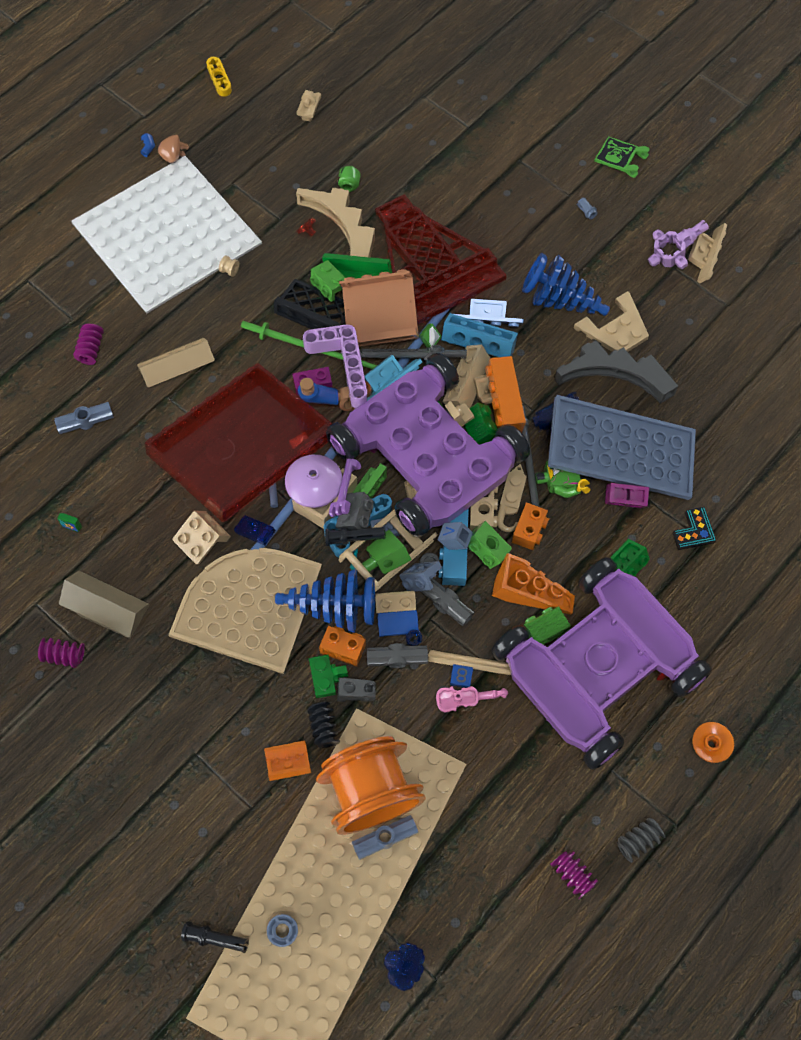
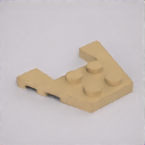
M628 291L615 299L616 305L624 314L598 329L588 317L574 324L576 331H582L587 334L586 337L591 340H597L601 343V346L611 352L614 350L618 351L623 347L629 352L648 340L649 337Z

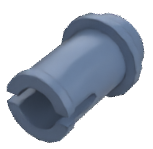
M586 198L578 201L577 206L584 212L586 218L593 219L597 215V209L592 207Z

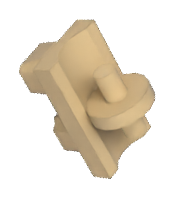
M305 90L297 110V115L302 116V120L311 122L321 99V93Z

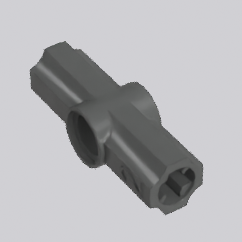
M431 578L430 581L433 588L420 592L433 601L434 606L441 613H447L461 626L466 625L471 620L474 612L459 600L454 591L449 588L445 589Z
M396 643L388 647L367 648L368 666L403 668L407 665L428 664L427 645L406 646Z

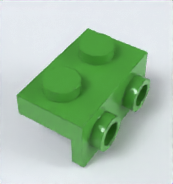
M327 260L311 268L310 281L314 287L321 291L324 297H327L331 302L334 301L335 293L343 290L339 281H344L345 277Z

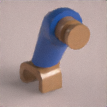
M310 378L301 380L298 394L305 402L338 405L339 401L341 410H355L351 405L348 386L336 389L315 384Z

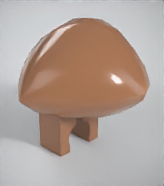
M172 135L160 143L158 153L165 161L175 163L179 156L183 157L186 155L180 149L188 150L189 146L186 143L180 142L178 135Z

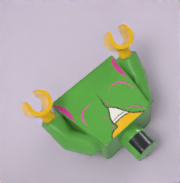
M548 461L545 463L544 472L535 473L537 484L547 483L550 493H555L564 498L578 495L581 491L585 494L590 492V488L585 487L590 482L586 479L581 480L580 474L548 467Z

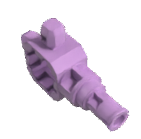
M701 220L693 228L683 229L678 234L674 231H669L666 234L661 230L654 231L652 233L655 240L654 254L649 257V264L653 267L661 262L664 267H672L675 264L680 269L687 267L688 262L685 258L686 248L694 243L698 235L709 229L708 224ZM667 243L676 244L679 250L673 256L671 254L668 256L667 254L664 255L660 248L665 247Z

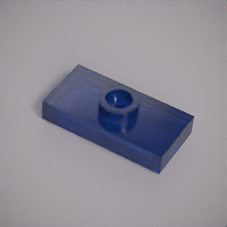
M246 515L243 516L234 528L236 534L264 546L276 531L274 527Z

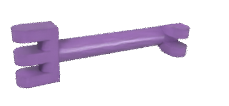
M346 459L338 500L330 505L329 515L331 517L349 513L351 503L346 500L351 473L354 470L361 469V464L355 459Z

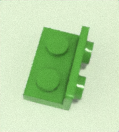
M381 463L377 469L371 467L353 493L365 492L372 499L387 478V467Z

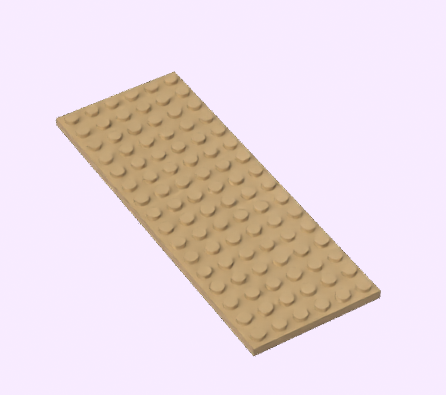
M356 708L339 739L340 743L335 746L331 756L350 746L370 739L384 736L394 737L395 742L407 744L406 751L397 758L407 785H423L424 789L421 793L425 795L426 800L415 809L386 823L360 832L339 835L336 831L338 826L331 824L333 817L342 811L333 784H319L316 782L232 934L233 936L249 939V945H243L248 947L246 953L224 948L186 1019L223 1040H329L466 764ZM409 815L412 816L418 829L417 834L393 844L389 849L380 850L361 860L358 859L352 841L376 831L381 826L390 825ZM382 833L379 839L382 842H388L391 836L388 833ZM280 914L291 916L298 926V934L295 941L286 947L275 946L267 937L268 923L273 917ZM286 924L278 925L276 934L281 938L286 937L289 933L288 926Z

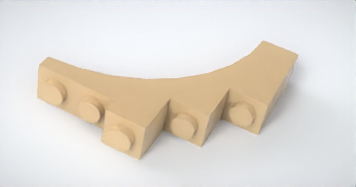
M297 188L296 197L298 205L322 212L341 228L350 246V256L371 258L375 241V228L361 226L362 209L348 207L350 202L349 190L332 188L331 193H326L324 191Z

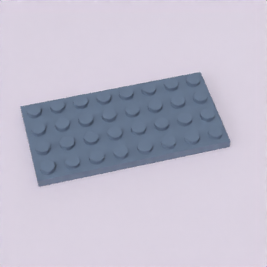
M557 395L554 398L548 467L619 484L649 487V491L689 500L692 498L696 429Z

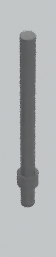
M523 406L526 424L524 426L522 434L525 436L530 447V440L528 434L529 422L526 418L525 408ZM530 447V455L525 460L531 503L540 507Z

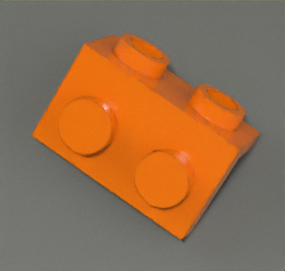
M305 741L264 749L270 781L311 773Z

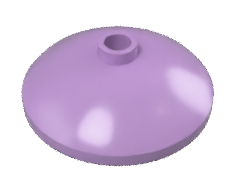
M314 454L303 456L294 461L288 468L285 476V487L291 499L299 505L310 508L322 507L335 500L339 495L342 482V473L339 466L326 456Z

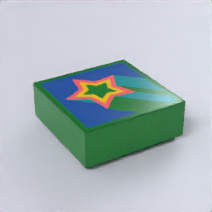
M60 513L57 518L60 525L64 528L79 532L82 527L76 517Z

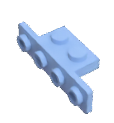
M471 299L470 315L454 314L482 323L491 322L490 325L501 326V323H505L509 327H519V325L523 324V319L505 318L506 301Z

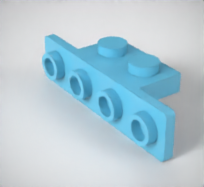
M390 355L364 375V378L371 385L373 392L367 398V401L406 373L417 371L420 368L418 365L422 363L421 359L413 360L402 369L395 357Z

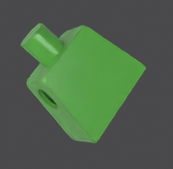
M388 530L386 531L385 539H377L366 548L370 558L364 561L362 565L369 572L378 567L383 574H386L412 559L405 546Z

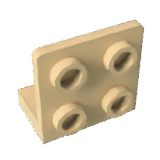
M194 510L173 537V541L195 564H200L216 542H227L231 536L206 511Z

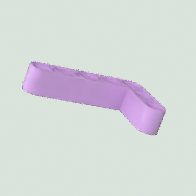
M340 325L311 329L304 332L303 344L307 353L342 351L351 405L356 409L366 403L367 388L355 328L352 325Z

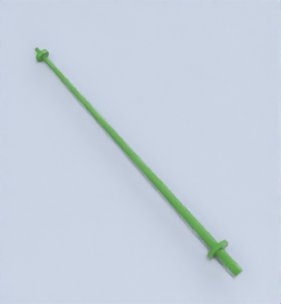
M242 321L241 328L260 333V340H264L266 336L304 348L303 340L271 330L267 322H264L261 327ZM336 351L322 352V354L343 360L342 353ZM361 360L363 367L373 369L377 366Z

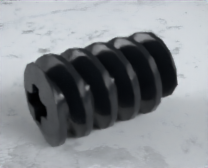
M330 702L316 703L307 709L308 714H310L309 721L312 722L310 726L314 730L312 732V736L315 738L314 745L318 746V748H328L340 743L339 739H334L339 733L332 731V729L337 727V724H330L331 721L335 720V716H329L334 711L333 708H327L331 704Z

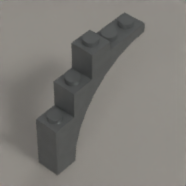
M596 340L585 344L581 348L580 357L577 356L571 363L560 366L556 370L555 381L558 385L583 376L600 375L623 379L647 391L660 404L673 397L678 388V385L652 355L646 358L642 357L636 362L624 347L618 351L614 350L608 355Z

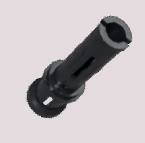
M384 526L348 530L345 527L341 530L330 531L325 529L327 546L339 543L347 545L351 541L386 538Z
M189 921L184 924L181 933L183 942L190 940L198 942L200 946L211 944L246 953L248 947L243 945H249L248 938L212 931L209 926L204 925L200 927L193 925Z

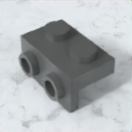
M365 492L347 493L346 500L351 503L348 514L338 516L336 528L338 530H341L343 527L348 528V530L367 528L374 501Z

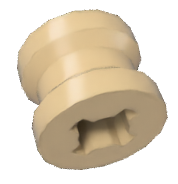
M225 255L220 261L219 271L222 273L226 272L229 276L234 277L240 263L238 260H232L229 256Z

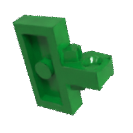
M329 654L309 658L316 698L336 695L334 683L339 681L338 678L348 677L346 665L336 667V664L330 665Z

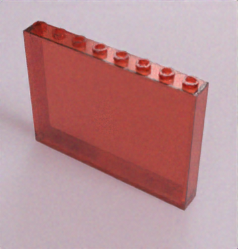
M256 363L240 376L235 377L230 383L222 386L216 393L208 396L199 405L194 406L185 415L178 417L175 422L164 427L154 437H150L145 442L146 454L224 523L285 476L288 468L294 461L303 456L312 455L329 442L326 430L332 423L263 366Z

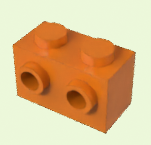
M526 502L513 534L512 543L534 550L535 545H539L543 534H540L542 528L546 529L549 521V518L546 517L548 510Z
M328 626L319 646L320 654H329L331 658L357 667L366 647V639L358 633L350 634L345 632L343 628Z

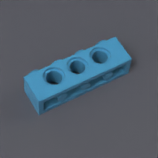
M449 313L444 322L441 340L465 348L470 345H482L490 355L507 357L512 356L515 350L518 333Z

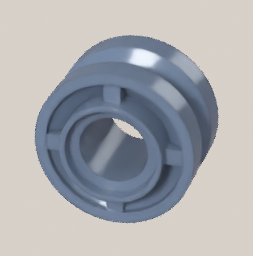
M277 915L270 920L267 926L269 941L278 947H286L292 944L298 934L297 923L289 915ZM286 924L288 926L289 933L286 937L281 938L276 934L278 925Z

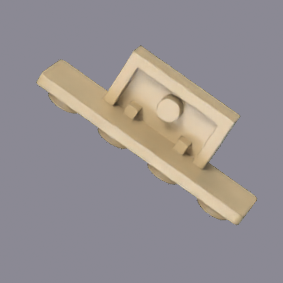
M723 223L714 230L712 238L703 232L697 236L693 243L688 260L701 269L697 280L698 283L709 280L713 275L712 270L718 260L717 255L722 248L721 243L726 235V223Z

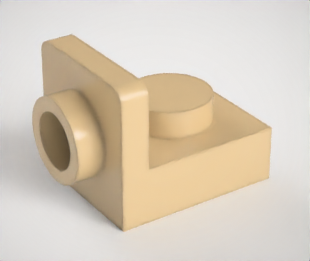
M450 401L445 405L452 418L461 427L474 418L466 403L455 407Z

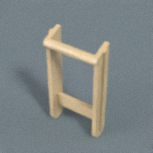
M395 509L373 527H382L389 522L414 550L409 554L412 560L433 543V539L438 536L435 532L424 542L419 537H414L400 523ZM356 541L339 556V562L341 563L347 558L366 580L368 577L373 576L353 554L366 541ZM409 562L390 571L378 582L375 579V592Z

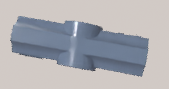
M109 402L90 408L85 406L78 407L73 413L54 418L59 434H63L79 428L88 430L95 423L114 417Z
M409 815L390 825L381 826L376 831L352 841V845L358 859L361 860L380 850L389 849L393 844L417 834L418 829L412 816ZM382 833H388L391 839L388 842H382L379 836Z

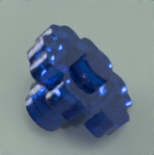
M408 942L402 944L399 951L388 952L384 965L389 971L387 976L391 985L406 991L407 989H412L414 982L420 980L424 971L422 964L425 960L421 948Z

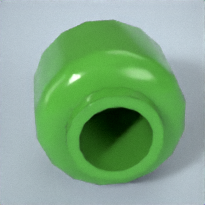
M353 166L342 167L339 171L338 186L341 189L349 190V192L356 190L361 176L358 169Z

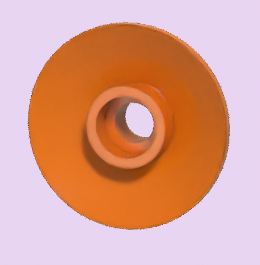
M704 723L693 734V748L697 755L707 762H723L733 752V736L720 723ZM712 741L715 747H710L708 742Z

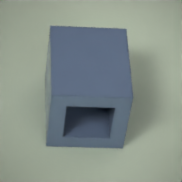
M462 522L444 523L438 541L449 550L467 549L473 532Z

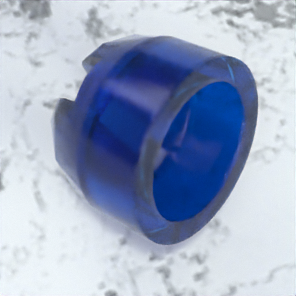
M418 630L409 631L406 635L407 644L418 646L422 642V634ZM416 635L418 638L411 642L410 639Z

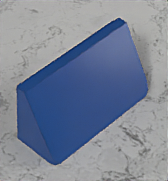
M417 610L377 614L379 637L419 633Z

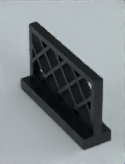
M294 279L282 296L274 300L275 314L309 329L346 324L345 312L340 310V308L344 307V299L335 296L334 304L325 305L324 301L329 299L324 297L318 288L300 280ZM298 286L303 288V291L295 292L294 288ZM309 294H317L319 297L310 299ZM305 295L307 298L306 300L298 301L297 299L298 296ZM293 297L295 302H290L285 299ZM321 302L322 306L313 307L312 303ZM309 304L310 308L306 309L301 307V305ZM337 309L338 313L329 314L328 310ZM325 311L326 315L322 316L316 312ZM340 318L341 322L338 323L331 319Z

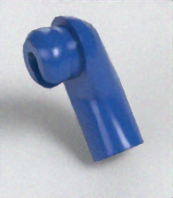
M149 133L141 136L145 146L140 153L144 157H147L155 147L153 137Z

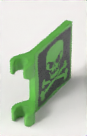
M608 136L596 156L595 162L621 170L635 178L638 175L639 167L637 165H630L635 154L642 159H646L649 156V147H638Z

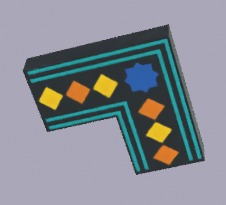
M705 507L686 510L685 515L690 528L675 530L672 533L678 550L716 542Z

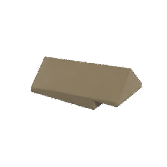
M77 571L64 580L59 600L60 606L74 611L78 616L131 639L149 607L148 603L81 571Z

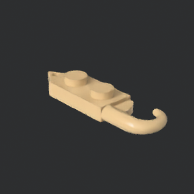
M521 464L509 472L497 514V526L504 532L514 531L518 524L516 522L512 527H507L503 522L505 515H514L519 509L527 478L524 475Z

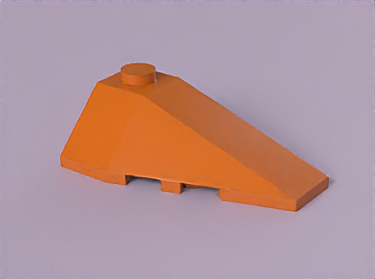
M509 553L506 554L495 578L493 597L510 603L540 609L560 607L562 613L570 615L573 613L575 596L557 582L553 583L545 577L546 574L535 570L527 560Z

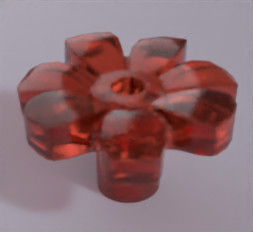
M313 217L309 218L304 225L297 229V233L300 234L307 231L310 236L314 235L316 232L312 225L316 220Z

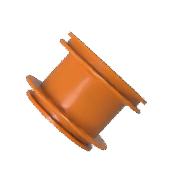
M391 736L378 737L350 746L322 763L323 771L316 777V782L319 784H333L342 809L331 820L332 825L338 826L336 828L337 834H352L381 825L406 814L426 800L425 795L421 793L424 789L423 785H407L397 758L407 749L406 743L395 742L394 737Z

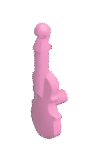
M451 686L450 688L439 689L436 694V701L441 712H456L457 707H474L478 704L479 700L495 699L500 696L506 698L508 691L502 688L499 691L478 692L474 687L462 688L457 691Z

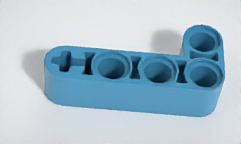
M381 494L372 498L374 504L368 526H370V521L384 518L392 512V500L388 495ZM338 516L325 522L324 536L325 529L338 530L336 528ZM350 542L342 549L337 546L343 543L331 544L330 548L335 556L340 558L339 556L350 547Z

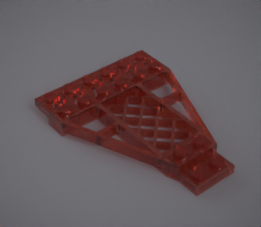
M405 194L375 208L376 215L384 224L392 273H397L392 254V248H395L407 264V266L401 269L413 272L419 280L418 283L414 284L418 324L506 280V274L497 264V258L488 247L484 249L429 218L421 209L414 206ZM422 226L423 230H417L416 228ZM439 232L455 240V242L448 245ZM404 234H409V235H408V238L400 237V236H402V235H404ZM412 235L420 236V239H411ZM424 237L432 238V241H423ZM409 244L417 245V249H411L408 246ZM464 245L476 252L460 261L453 250ZM421 246L429 247V251H423L420 248ZM433 248L441 249V253H435L432 250ZM423 256L426 257V260H417V257ZM435 258L438 259V262H429V259ZM447 260L450 261V264H441V261ZM426 268H434L435 272H426Z

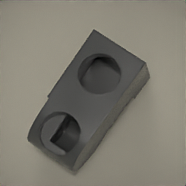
M339 678L337 701H374L376 699V682Z

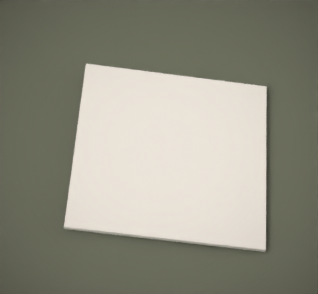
M186 156L71 221L146 314L217 272L220 261L225 255L229 256L232 260L238 259L262 244V241Z

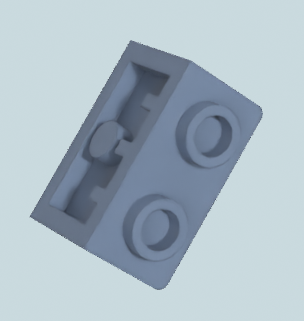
M439 561L415 563L399 576L407 591L431 590L433 585L430 579L436 576V572L442 566Z

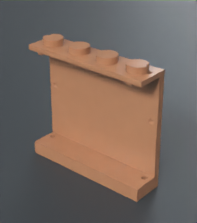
M401 269L397 270V273L382 272L377 276L363 275L358 279L348 277L344 281H339L343 289L346 325H352L355 328L359 347L419 339L413 275L410 271Z

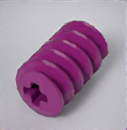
M84 324L81 326V332L79 333L73 355L80 363L94 365L104 330L96 324Z
M43 637L38 649V658L41 662L47 661L50 664L55 662L56 665H70L72 668H76L83 660L85 645L81 643L79 648H77V643L73 642L71 647H69V641L66 640L61 645V639H57L54 644L53 638H49L46 643V639Z
M565 851L550 865L551 867L558 865L556 873L564 872L561 877L562 881L570 879L567 887L575 886L573 894L581 893L580 899L596 885L598 880L590 881L592 873H583L586 865L579 867L578 864L581 859H572L575 852L567 853Z

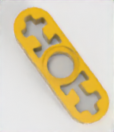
M218 57L208 58L206 61L207 69L217 93L220 96L230 95L232 92L231 83L221 60ZM216 75H223L222 78H215Z

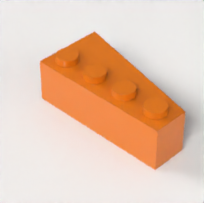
M512 356L490 358L489 364L486 366V376L489 377V391L492 396L497 429L504 424H510L522 433L526 420Z

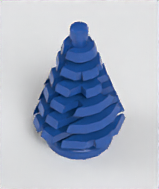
M541 253L537 257L522 286V292L527 294L533 290L537 282H540L533 297L534 305L539 306L543 303L544 307L549 308L554 304V309H562L565 306L568 311H572L577 306L576 312L580 313L588 307V314H594L597 311L599 314L606 316L609 313L610 307L601 303L602 299L598 294L595 298H592L594 294L592 287H588L585 291L586 281L582 278L578 281V272L576 270L571 272V265L568 262L565 264L564 259L559 254L550 263L546 273L543 271L547 263V256Z
M354 569L350 570L348 574L347 595L346 578L344 573H341L336 578L335 595L333 577H328L324 581L323 594L321 581L318 580L313 582L312 594L309 593V585L305 584L302 585L300 594H297L296 587L290 589L289 594L276 593L275 603L277 605L288 604L289 609L294 611L297 605H300V612L305 615L308 614L309 605H311L312 617L317 619L320 618L321 605H323L324 622L331 624L334 610L335 624L340 628L344 626L346 613L348 631L354 633L357 625L358 607H363L365 623L367 625H373L375 579L374 577H368L365 580L364 594L358 595L357 570Z

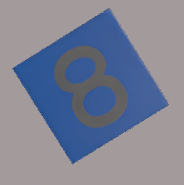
M453 664L450 685L463 688L470 687L473 667Z

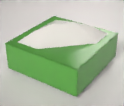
M428 324L419 335V338L426 347L436 345L442 337L433 324Z

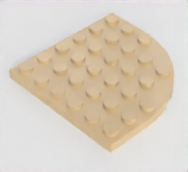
M268 548L243 549L226 554L207 565L191 582L182 599L169 632V637L284 674L305 614L300 612V605H297L295 611L289 609L288 604L277 605L275 603L276 593L289 594V590L295 587L297 594H300L301 587L305 584L309 585V593L312 594L313 582L317 581L322 564Z

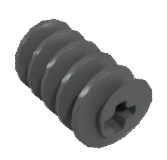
M647 818L646 823L641 822L639 824V828L634 827L632 832L628 831L625 833V837L620 836L617 845L623 856L632 863L631 855L640 858L639 850L646 854L645 846L647 845L653 849L652 841L659 845L661 843L659 837L665 838V835L654 819Z

